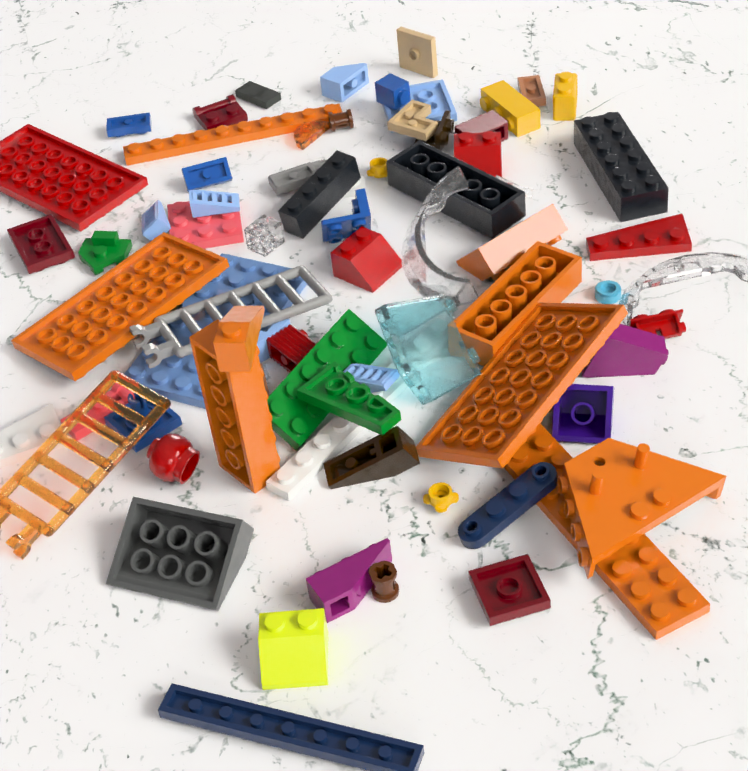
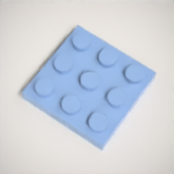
M443 79L409 85L411 100L431 105V114L426 119L441 121L445 110L450 111L451 119H454V122L457 121V112ZM382 105L387 121H389L395 114H397L405 105L398 108L397 110H393L385 105Z

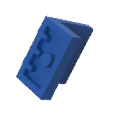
M365 188L355 190V199L351 200L352 215L321 221L323 242H341L343 238H348L361 226L371 230V213Z

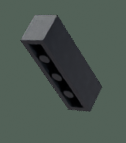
M336 150L278 210L285 232L304 239L360 180L361 176L354 156Z

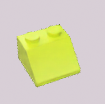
M324 608L259 613L258 644L262 689L271 690L328 685V628Z

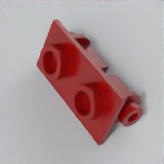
M666 309L659 314L649 316L646 314L637 315L630 319L628 325L657 334L656 331L660 330L661 336H664L665 339L681 336L682 333L686 332L685 323L680 322L684 312L683 309L675 311L673 309Z

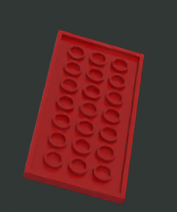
M30 124L23 126L0 141V192L46 215L52 214L56 220L80 232L148 185L147 177Z

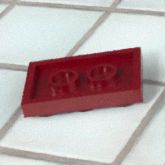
M52 214L7 229L9 238L29 274L40 272L45 268L62 264L75 258L73 249Z

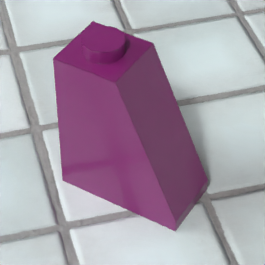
M620 324L605 341V344L592 357L589 364L584 367L582 376L593 378L655 375L660 366L664 365L668 359L669 351L666 349L665 337Z

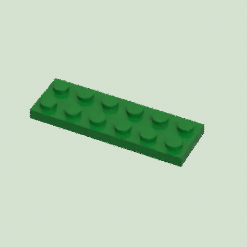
M348 309L268 397L267 402L269 412L272 415L271 423L273 430L297 451L329 414L325 410L299 400L297 389L334 361L340 365L342 371L350 364L371 365L387 347L388 343Z

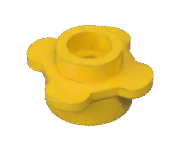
M381 157L372 159L369 163L370 170L367 171V175L370 177L374 176L375 178L387 177L386 161L388 160Z
M442 482L433 484L429 488L428 494L423 496V502L432 505L436 512L439 513L447 511V508L452 503H457L459 500L458 493L452 492L451 486Z

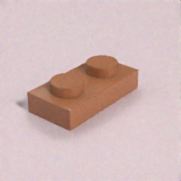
M540 76L517 77L519 92L537 107L546 106V96Z

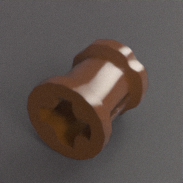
M351 109L335 114L328 112L331 132L341 128H354Z
M389 561L374 563L369 569V577L373 583L371 588L372 597L378 602H391L398 597L400 592L399 585L395 581L397 577L395 565Z

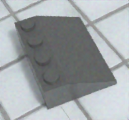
M133 497L106 584L219 611L246 559L254 528L242 519Z

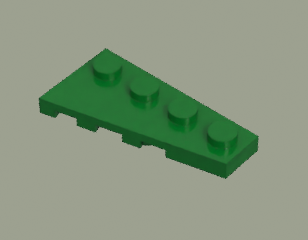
M335 361L297 389L299 400L382 436L402 420L400 410L380 395H373L370 392V388L364 383L361 385L357 383L354 376L348 371L344 373L340 369V365Z

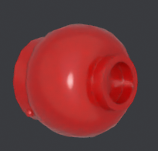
M173 433L166 434L161 439H154L147 451L149 468L160 480L166 482L176 481L184 484L195 471L200 459V452L193 448L191 442L186 437Z

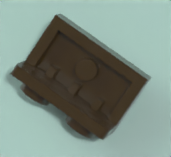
M445 110L441 121L433 120L438 122L437 131L427 141H420L440 151L443 150L444 146L448 145L449 134L453 133L454 119H451L450 111Z

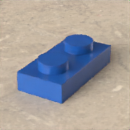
M150 112L107 118L106 131L108 137H123L129 134L151 132L152 120Z
M226 157L181 169L188 192L189 190H199L229 182L233 179Z

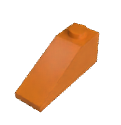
M233 306L219 321L213 342L219 372L251 371L265 312L264 306Z

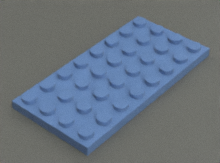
M222 253L220 256L227 258L230 267L204 285L201 290L184 300L177 309L292 268ZM300 276L287 281L299 295L307 285ZM277 285L263 289L280 310L292 306L293 303ZM253 293L240 298L246 306H263ZM230 302L216 306L223 317L233 307ZM264 307V316L269 315L270 313ZM206 311L192 315L201 329L214 322ZM181 319L167 324L182 346L190 343L189 337L192 336V333ZM272 325L261 328L260 330L267 332ZM163 336L153 338L149 344L157 346L166 341ZM142 351L119 379L130 390L142 391L144 393L150 390L157 397L206 409L193 354L178 358L176 355L162 359L159 365L150 369L145 359L151 358L154 353L145 355Z

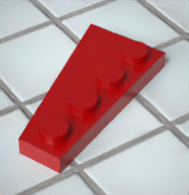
M683 213L588 237L586 238V247L589 260L598 261L692 251V241Z

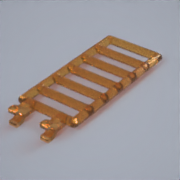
M117 370L111 371L0 488V528L1 524L10 514L27 524L19 534L11 536L5 542L14 550L13 553L23 560L30 552L31 545L41 534L46 537L52 536L169 409L171 401ZM115 383H118L156 406L145 417L106 395V393ZM96 403H99L137 426L125 437L90 417L87 413ZM80 423L118 447L108 458H105L67 434ZM60 443L99 468L87 480L51 458L48 454ZM41 464L78 487L79 490L66 501L28 476ZM21 485L59 511L46 523L8 497Z

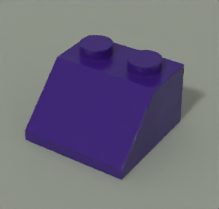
M571 384L554 405L552 436L557 441L600 443L607 438H611L615 387Z

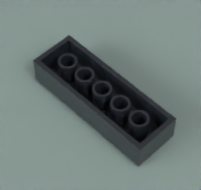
M618 111L574 120V145L620 222L668 212L669 188Z
M420 140L386 161L388 184L492 239L526 216L525 191Z

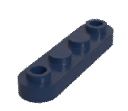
M547 462L534 464L467 517L458 527V535L462 545L469 549L483 547L554 490L557 486L558 478L556 468Z

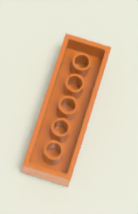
M537 241L447 327L449 352L485 366L539 302L561 303L582 282V257Z
M217 319L189 337L219 466L256 494L266 486V481L280 469V457L275 444L276 436L273 433L271 423L272 415L269 412L267 402L268 394L263 382L264 373L258 356L260 351L258 346H256L250 372H219L213 345L220 321Z

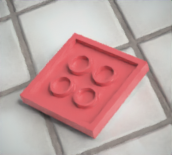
M189 201L175 202L174 204L167 205L168 221L171 226L169 233L172 236L203 249L244 242L240 211L193 218Z

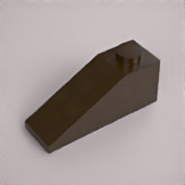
M395 426L383 436L379 434L323 463L328 487L335 489L394 477L420 464L414 440L399 426Z

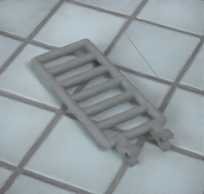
M301 265L160 315L154 319V323L147 326L133 325L129 328L133 336L141 334L139 338L133 340L137 349L142 348L145 355L154 353L151 358L145 359L146 364L151 369L159 365L162 359L176 355L178 358L193 354L191 343L182 346L167 325L181 319L193 335L201 330L192 315L206 311L213 321L221 320L223 316L216 306L230 302L232 306H246L240 298L253 293L270 313L263 316L261 328L327 305L332 302V296L308 269ZM300 276L318 297L304 301L287 281ZM277 285L294 306L280 310L263 289ZM159 336H163L166 341L157 346L155 344H147L149 340Z

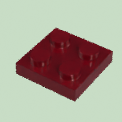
M528 554L468 571L469 581L490 626L551 608V600Z

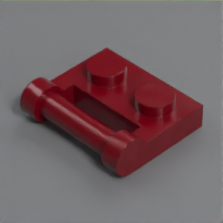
M233 94L226 96L224 100L210 105L192 108L195 119L204 130L248 121L246 111L239 105Z

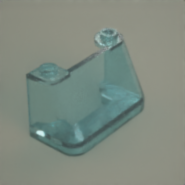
M443 294L388 303L374 310L396 369L423 407L481 374L477 365L481 360L473 346L468 349L454 321L456 317L454 312L458 308L450 296L446 298Z

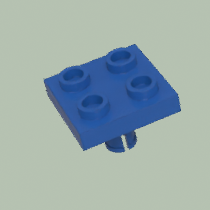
M150 390L146 393L134 391L135 399H133V395L130 393L128 395L129 403L104 417L106 426L136 453L150 445L154 439L161 438L182 425L181 417Z

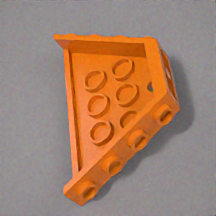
M607 438L565 462L562 476L557 478V488L559 494L564 495V513L566 518L571 520V538L573 542L578 544V563L580 567H584L587 579L593 576L596 563L704 496L713 499L720 497L727 476L651 452L649 445L641 443L636 447L611 438Z

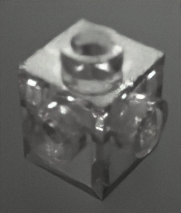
M262 215L244 229L247 249L264 257L285 242L282 222L267 215Z

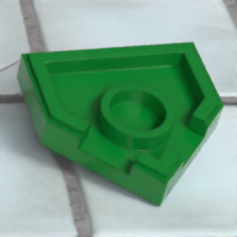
M94 231L91 238H85L78 252L79 258L97 275L104 272L103 268L113 263L118 265L125 260L131 251L132 242L131 239H119L118 231Z

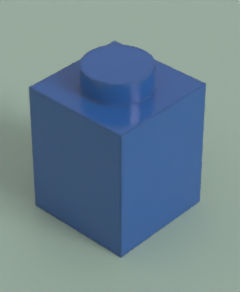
M389 73L375 82L376 102L397 110L411 101L409 81Z

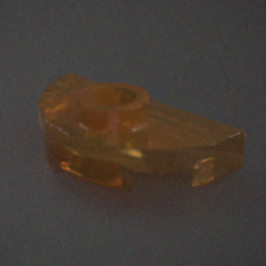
M316 120L302 123L294 131L296 146L301 150L308 147L330 129L329 121Z

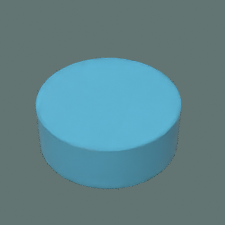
M606 280L595 286V299L598 302L613 304L620 300L621 286L617 282Z

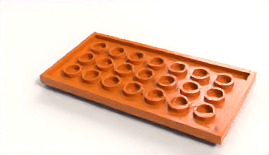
M163 232L13 338L11 342L15 349L69 379L77 381L137 336L132 335L130 326H147L154 323L156 317L166 314L182 304L184 300L201 290L204 285L229 268L228 260L225 257Z
M539 302L417 444L418 456L503 469L521 445L526 442L537 425L543 421V418L550 409L559 401V398L567 388L573 384L579 373L589 364L596 352L605 344V341L613 331L619 327L621 321L628 314L625 306L622 304Z

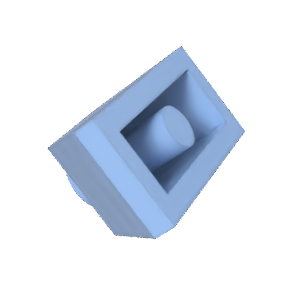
M359 63L337 66L327 71L320 77L322 96L344 102L369 83L367 64Z

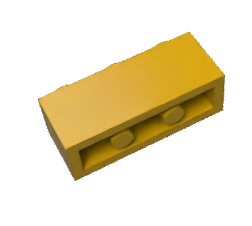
M504 80L480 89L481 108L486 112L494 110L502 118L507 119L508 131H511L515 136L520 137L541 128L540 108Z

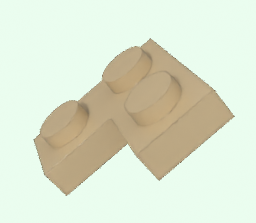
M411 100L387 122V126L390 131L427 141L437 131L438 122L426 119L431 114V105Z

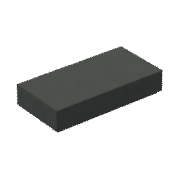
M248 81L235 90L236 97L265 109L270 108L281 100L280 92L252 81Z

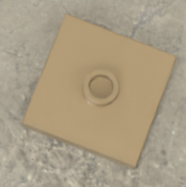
M402 26L396 29L400 67L435 78L438 75L435 37Z

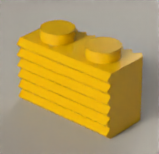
M561 72L555 74L553 89V120L574 121L576 119L578 75L576 73Z

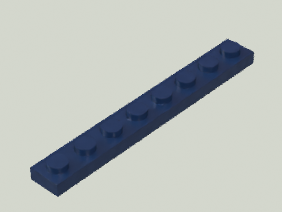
M173 683L170 685L158 708L159 716L163 719L367 771H418L425 753L424 745Z

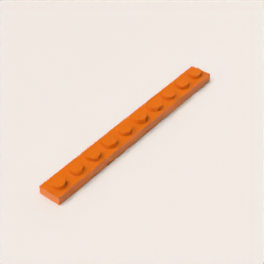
M327 104L324 107L307 108L299 112H287L279 116L262 117L259 120L249 122L241 121L238 124L221 125L213 129L197 130L188 134H176L172 137L156 138L143 143H131L128 146H123L126 165L129 166L330 125L328 112L333 114L341 113L342 109L340 104Z

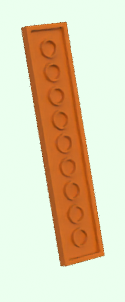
M540 423L529 435L526 442L512 456L510 462L504 466V469L515 480L534 464L547 462L556 468L558 476H562L564 463L573 457ZM556 486L554 490L536 503V505L578 551L577 542H573L571 538V520L566 518L564 513V495L559 494ZM645 534L595 565V572L656 640L710 612V603Z

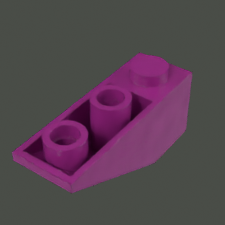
M388 538L374 543L366 549L346 557L340 562L306 578L309 599L316 609L324 608L327 623L356 609L372 588L373 583L369 577V569L374 563L380 561L392 562L391 546Z

